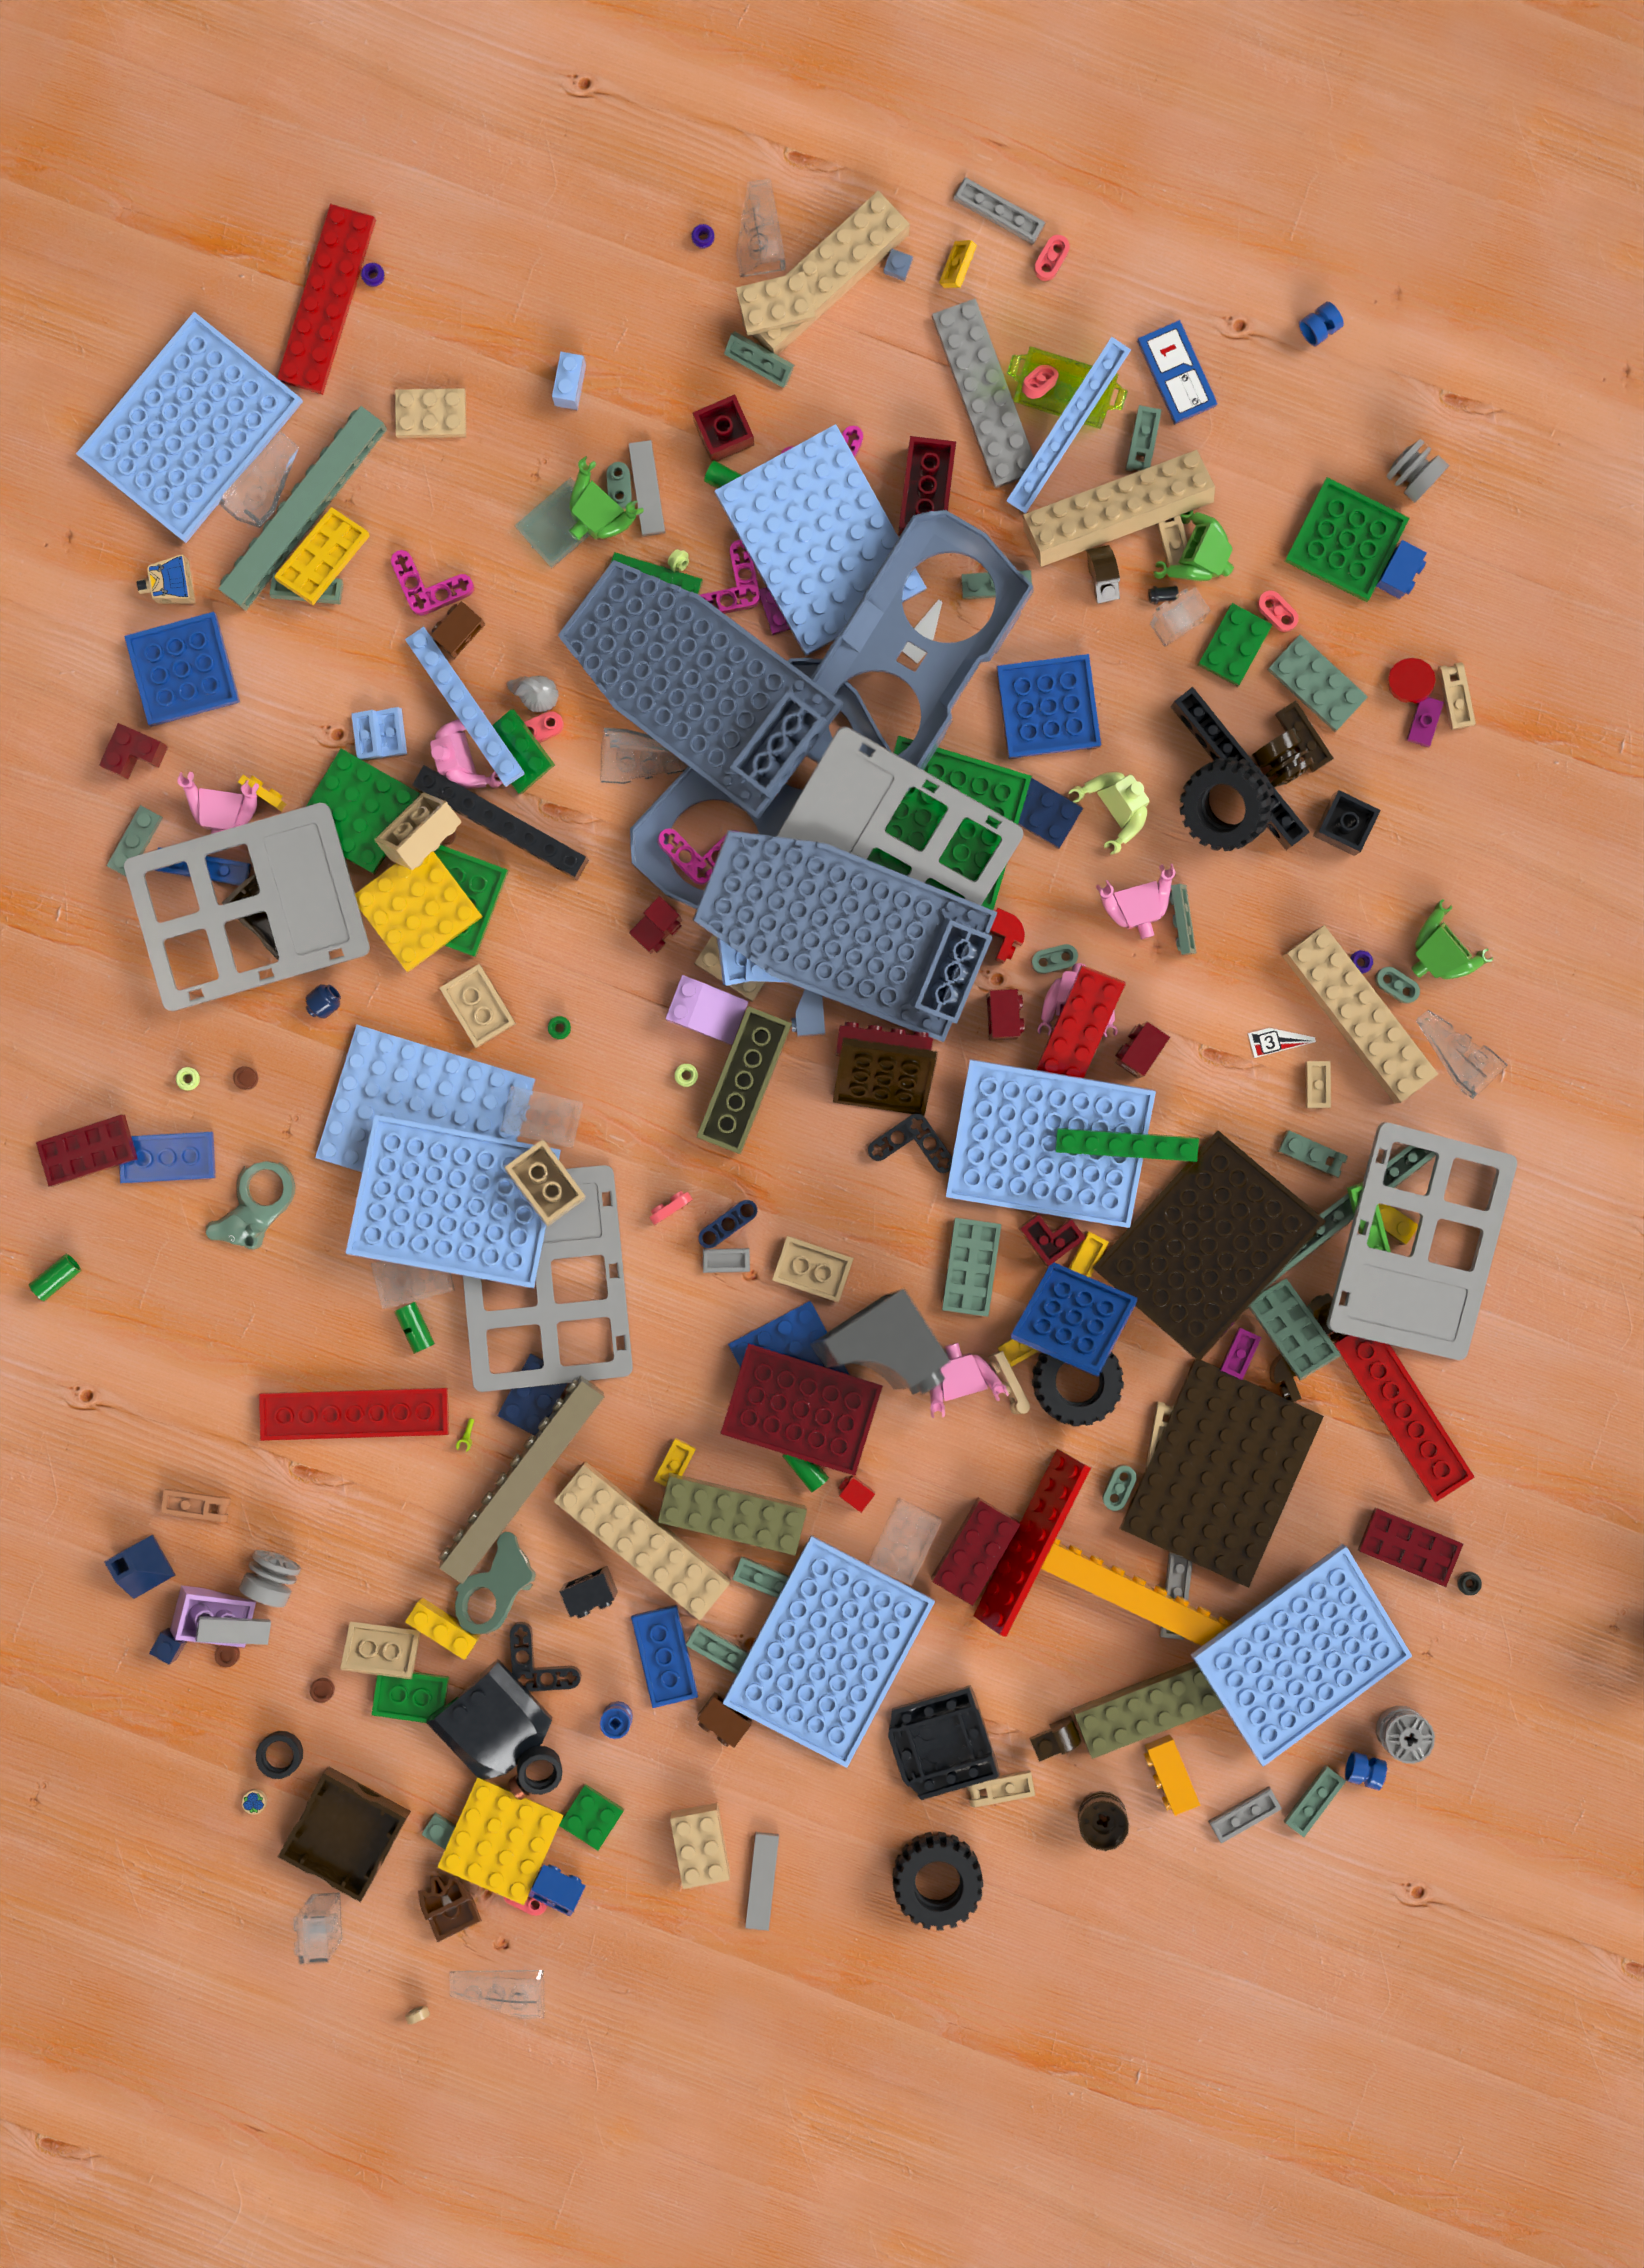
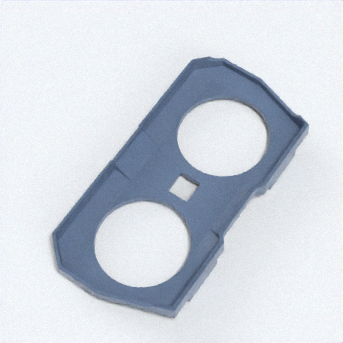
M947 510L930 511L914 515L811 679L833 696L849 679L866 672H885L895 675L906 682L914 691L919 701L921 721L913 742L897 756L924 770L952 723L951 710L980 663L989 662L994 654H997L1020 617L1022 609L1034 592V587L983 531ZM944 553L962 554L980 563L989 573L996 592L994 610L986 625L972 637L954 643L936 642L922 636L907 620L902 604L904 586L912 571L926 559ZM908 642L927 653L915 672L896 661ZM829 726L806 756L816 763H819L833 739Z
M792 658L788 662L811 679L823 659ZM845 682L834 695L835 698L844 704L840 711L848 719L854 731L891 752L858 691L848 682ZM862 743L859 749L869 756L875 751ZM688 766L630 828L632 864L666 896L697 910L704 890L691 886L677 874L672 866L670 857L658 845L657 839L659 834L665 829H672L678 817L691 806L704 801L720 800L732 803L744 810L754 821L760 835L776 837L803 790L791 787L785 783L778 795L760 818L757 819ZM663 835L665 837L663 842L667 845L669 836Z

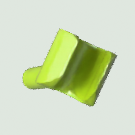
M469 1418L465 1433L456 1444L457 1450L460 1448L461 1442L467 1444L466 1452L471 1448L472 1440L470 1436L475 1419Z

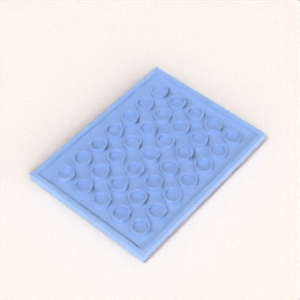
M193 312L76 454L173 534L187 543L303 403V400L207 321Z
M837 425L831 426L714 491L804 655L807 656L834 641L844 629L862 600L865 591L899 539ZM916 568L906 581L902 603L926 590V586Z
M356 1025L315 1158L363 1172L374 1115L517 1141L536 1079Z
M970 1059L946 1197L1130 1228L1143 1158L1055 1152L1057 1128L1148 1134L1156 1091Z
M374 1115L346 1254L534 1289L546 1225L505 1171L506 1165L534 1145ZM550 1148L559 1160L561 1150Z
M811 1535L730 1686L723 1704L847 1768L935 1600Z
M1343 1544L1191 1654L1257 1761L1263 1767L1412 1657L1348 1548Z

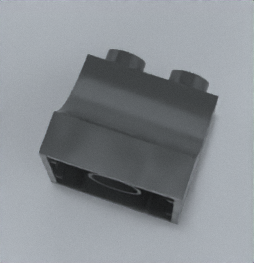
M904 1288L885 1294L810 1344L825 1368L846 1363L862 1365L880 1374L893 1389L908 1388L912 1395L918 1392L924 1394L942 1383L946 1378L940 1369L951 1362Z

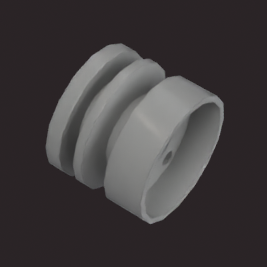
M1421 439L1404 450L1394 461L1389 473L1386 475L1389 480L1397 473L1401 475L1395 483L1396 486L1401 485L1404 481H1408L1409 485L1405 489L1404 494L1414 503L1450 466L1439 455L1429 462L1426 458L1431 452L1430 447L1420 454L1418 450L1425 443Z
M265 1550L254 1551L252 1557L255 1561L249 1563V1568L255 1573H246L239 1587L240 1592L262 1604L273 1607H285L292 1592L285 1584L296 1583L297 1579L295 1576L301 1571L300 1565L275 1552Z
M1397 1705L1388 1708L1380 1715L1376 1724V1735L1379 1743L1395 1759L1403 1763L1414 1764L1423 1761L1430 1755L1434 1747L1435 1735L1432 1726L1418 1712L1407 1706ZM1412 1735L1411 1738L1404 1739L1405 1736Z

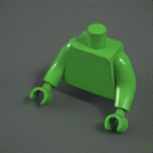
M585 456L578 463L580 470L570 498L569 509L572 518L577 523L569 532L578 541L587 532L594 539H606L616 536L628 529L635 520L636 515L642 514L644 509L639 508L636 510L635 504L638 501L635 500L627 503L626 511H624L593 481L590 482V471L595 468L596 462L592 461L588 466L586 464L587 456Z
M1193 510L1185 513L1188 515L1181 514L1183 524H1188L1192 520V523L1196 526L1178 562L1180 565H1170V567H1167L1164 562L1158 561L1155 567L1163 568L1164 570L1162 572L1154 571L1153 575L1161 579L1168 574L1172 578L1192 581H1209L1212 577H1219L1221 574L1224 577L1229 576L1234 569V566L1228 562L1233 549L1221 524L1211 516L1199 512L1194 514Z
M1444 899L1436 904L1435 910L1422 926L1415 943L1417 949L1415 954L1420 961L1411 968L1419 978L1428 971L1435 978H1459L1469 975L1483 966V964L1493 961V957L1486 959L1484 956L1488 949L1478 951L1476 956L1472 957L1471 953L1444 922L1441 923L1444 915L1452 909L1451 905L1447 909L1442 907Z

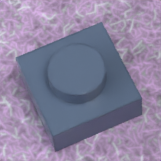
M891 249L883 273L905 281L913 261V256Z

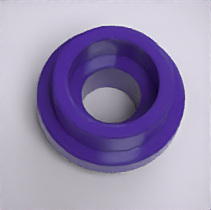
M700 224L692 231V241L697 247L708 248L713 244L715 235L710 226ZM705 234L707 239L701 240L699 236Z
M368 263L363 267L361 277L366 285L376 287L384 281L385 273L379 264ZM377 273V277L371 279L370 274Z
M1356 951L1350 957L1362 974L1368 972L1373 966V958L1367 951ZM1358 958L1364 960L1362 967L1357 964Z

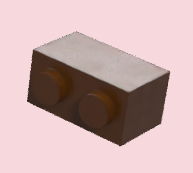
M462 601L458 605L454 604L447 612L448 616L443 622L439 621L433 627V633L430 635L454 659L485 626L482 618Z
M714 1692L697 1716L698 1725L706 1732L712 1731L718 1736V1741L727 1747L731 1745L735 1748L751 1727L752 1720L724 1705V1699Z

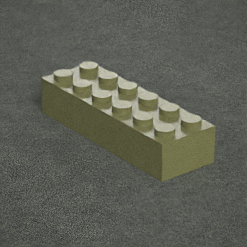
M747 1007L697 1138L740 1155L742 1154L792 1023L752 1007Z
M669 1473L658 1522L796 1556L807 1508L805 1505Z
M1193 1661L1072 1708L1088 1752L1091 1758L1094 1759L1224 1707L1196 1662Z

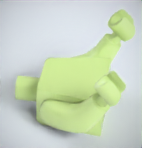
M1108 772L1084 783V787H1074L1069 791V794L1073 791L1079 793V798L1073 800L1076 803L1084 797L1085 793L1088 792L1090 794L1098 791L1099 797L1121 829L1123 828L1118 834V839L1107 841L1104 845V848H1108L1111 844H1114L1115 849L1110 853L1111 855L1119 853L1121 844L1123 842L1126 844L1143 828L1147 817L1146 807L1149 803V798L1144 793L1143 784L1137 782L1133 775L1124 776L1119 772Z

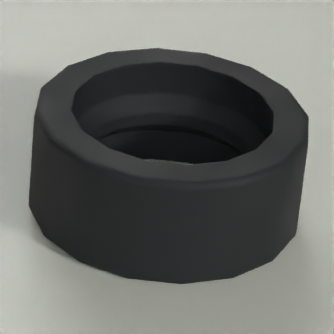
M276 1731L269 1734L256 1750L258 1769L265 1776L272 1779H283L290 1776L300 1766L303 1759L301 1741L294 1734L287 1731ZM276 1741L287 1743L293 1751L291 1764L282 1769L271 1766L266 1758L268 1746Z
M547 1746L529 1748L518 1760L517 1775L519 1783L525 1791L531 1794L542 1795L549 1793L558 1786L562 1779L563 1770L560 1757L553 1749ZM537 1760H547L553 1764L554 1768L553 1773L548 1778L538 1781L527 1777L526 1768L529 1764Z

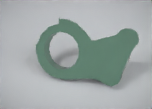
M260 1162L253 1164L248 1169L244 1166L236 1183L239 1206L222 1219L211 1221L207 1224L206 1235L209 1239L225 1241L252 1250L261 1247L266 1230L288 1208L295 1195L294 1177L288 1168L280 1162ZM265 1169L276 1172L282 1179L284 1186L280 1199L269 1206L260 1205L255 1202L249 1190L250 1181L253 1176Z
M504 1532L498 1538V1549L491 1570L486 1573L468 1576L464 1583H460L455 1589L459 1592L455 1601V1613L460 1623L459 1626L472 1634H489L500 1628L518 1592L521 1589L530 1590L533 1586L532 1582L535 1580L536 1573L531 1568L528 1557L519 1547L517 1537L511 1532ZM488 1588L496 1599V1609L489 1621L483 1624H476L469 1617L468 1601L471 1595L478 1589Z

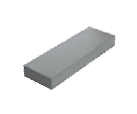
M199 1616L195 1640L196 1642L268 1645L271 1621L270 1619Z
M1267 1787L1208 1822L1222 1844L1282 1808L1271 1788Z

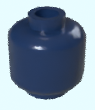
M320 984L306 996V1010L313 1017L317 1016L326 1019L340 1007L341 996L332 985Z

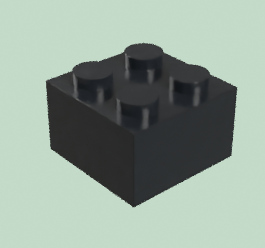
M1338 790L1332 795L1313 836L1355 856L1362 851L1381 810Z
M605 1566L565 1583L559 1592L570 1618L577 1616V1619L590 1614V1610L597 1606L599 1609H603L612 1605L618 1590L608 1566Z

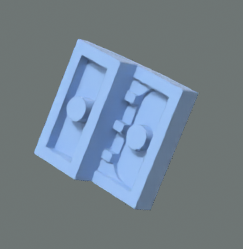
M394 707L379 711L368 710L352 714L357 758L369 760L407 754L402 708Z

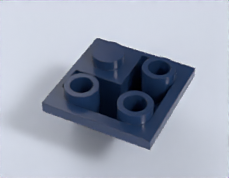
M154 1535L147 1537L104 1562L115 1583L133 1599L176 1575Z

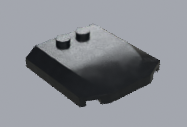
M497 1659L480 1674V1677L448 1705L444 1704L427 1718L426 1723L478 1778L487 1780L507 1774L517 1766L519 1758L525 1751L542 1745L551 1725L552 1716L503 1663Z
M971 1685L892 1709L888 1734L903 1782L908 1787L910 1786L921 1800L1000 1777L992 1744Z

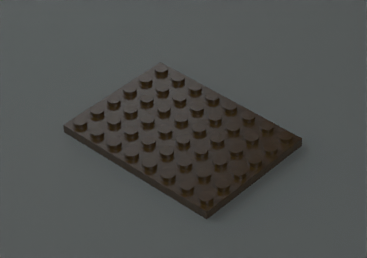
M1217 1131L1198 1151L1197 1162L1189 1161L1130 1228L1096 1263L1093 1269L1115 1289L1136 1297L1137 1302L1135 1306L1200 1362L1326 1223V1220L1220 1131Z
M1194 1359L1176 1399L1172 1413L1169 1415L1167 1425L1164 1427L1158 1440L1154 1454L1148 1467H1146L1120 1529L1249 1588L1324 1416L1251 1382L1232 1376L1203 1360L1198 1362Z

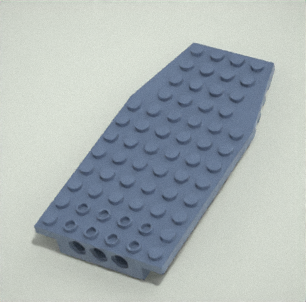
M615 560L612 561L558 634L559 638L582 665L583 669L592 678L614 709L757 819L760 818L844 706L841 701L699 594L662 581L657 577L645 574L640 570Z
M728 830L693 920L775 978L913 1031L929 1033V1037L944 1042L952 1022L957 1024L990 945L993 936L989 935L997 912L826 843Z

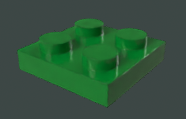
M585 1784L559 1826L599 1851L624 1812V1808Z

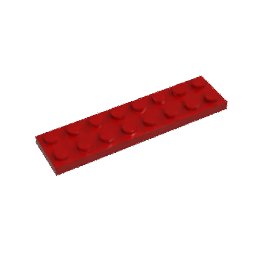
M330 204L277 379L282 383L323 395L376 223L374 216Z
M1345 1335L1333 1343L1434 1502L1439 1501L1475 1478L1390 1344L1351 1335Z
M448 1387L259 1394L260 1441L449 1435Z
M1059 1449L1056 1450L1020 1521L1021 1525L1009 1543L973 1615L1003 1637H1007L1091 1470V1467Z

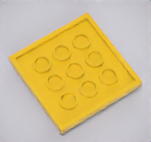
M434 851L424 859L419 867L413 870L398 863L394 864L355 894L359 909L407 972H410L483 917Z
M477 1777L437 1868L524 1905L564 1814L528 1798L517 1799L511 1791Z

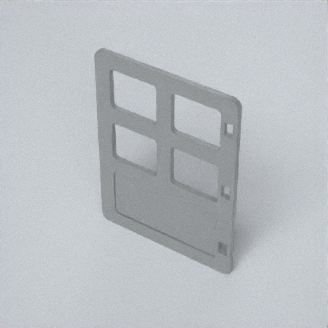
M842 727L834 735L776 837L826 843L863 859H867L872 849L877 847L910 865L911 870L907 875L908 877L923 883L928 878H933L963 895L966 900L982 905L1022 840L1023 830L1013 821L848 727ZM862 743L875 750L871 756L859 750ZM925 779L938 786L934 793L923 787ZM912 786L948 807L924 849L920 851L885 832V827L907 790ZM988 815L1000 821L996 828L985 822ZM966 817L1001 836V841L975 881L964 877L939 862L940 856L960 823Z
M317 803L128 858L124 863V870L163 1006L169 1011L181 1010L366 956L370 951V944L330 807L324 803ZM246 844L260 893L256 896L219 905L205 858L208 854ZM186 862L198 900L199 911L159 923L145 874L156 869ZM264 911L268 916L279 961L239 973L225 930V923ZM205 929L219 977L217 980L178 990L164 942L173 937ZM342 948L344 956L330 959V951ZM272 969L274 976L261 979L259 972ZM202 990L203 997L190 1000L189 992Z
M1388 1122L1381 1123L1376 1130L1362 1184L1363 1188L1360 1192L1327 1319L1328 1328L1342 1334L1455 1360H1463L1469 1351L1517 1167L1515 1156ZM1394 1142L1436 1153L1425 1195H1418L1384 1186L1383 1179ZM1379 1149L1384 1150L1381 1163L1376 1162ZM1455 1158L1480 1163L1496 1169L1488 1205L1484 1211L1444 1200L1452 1163ZM1379 1203L1420 1214L1412 1251L1409 1256L1367 1246L1375 1209ZM1439 1219L1480 1229L1475 1255L1469 1271L1428 1261L1434 1232ZM1361 1220L1366 1221L1363 1235L1357 1233ZM1342 1291L1348 1292L1345 1304L1339 1305Z
M602 1165L566 1169L586 1198L568 1213L546 1227L536 1276L538 1299L536 1306L486 1311L483 1304L481 1279L463 1276L473 1386L477 1391L486 1392L570 1383L574 1379L578 1380L580 1376L588 1381L628 1376L632 1372L633 1365L615 1180L611 1167ZM610 1191L611 1206H603L602 1192ZM591 1255H602L604 1257L608 1291L606 1299L563 1304L555 1303L551 1272L552 1260ZM617 1263L618 1278H610L609 1264ZM608 1317L611 1322L614 1359L610 1362L562 1366L559 1355L557 1324L561 1321ZM533 1324L540 1326L544 1366L541 1369L497 1374L490 1372L487 1330ZM624 1335L625 1350H617L616 1336Z

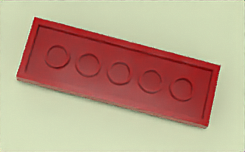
M1081 965L1035 1070L1084 1078L1126 985L1125 981Z

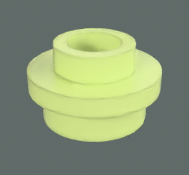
M677 549L670 555L668 565L671 566L672 571H683L689 563L688 553Z
M682 1064L675 1071V1080L683 1087L694 1085L698 1079V1072L691 1064ZM685 1071L691 1073V1077L688 1080L682 1078V1074Z
M185 1067L178 1071L176 1083L181 1089L189 1091L199 1085L200 1075L194 1068ZM187 1075L192 1076V1081L190 1083H186L185 1077Z

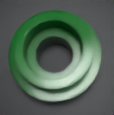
M554 1017L548 1023V1032L555 1039H565L571 1032V1024L565 1017ZM558 1024H563L564 1030L562 1032L556 1031Z

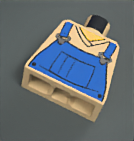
M178 555L149 565L147 567L149 578L137 580L139 593H151L152 599L159 604H196L190 563L184 555Z

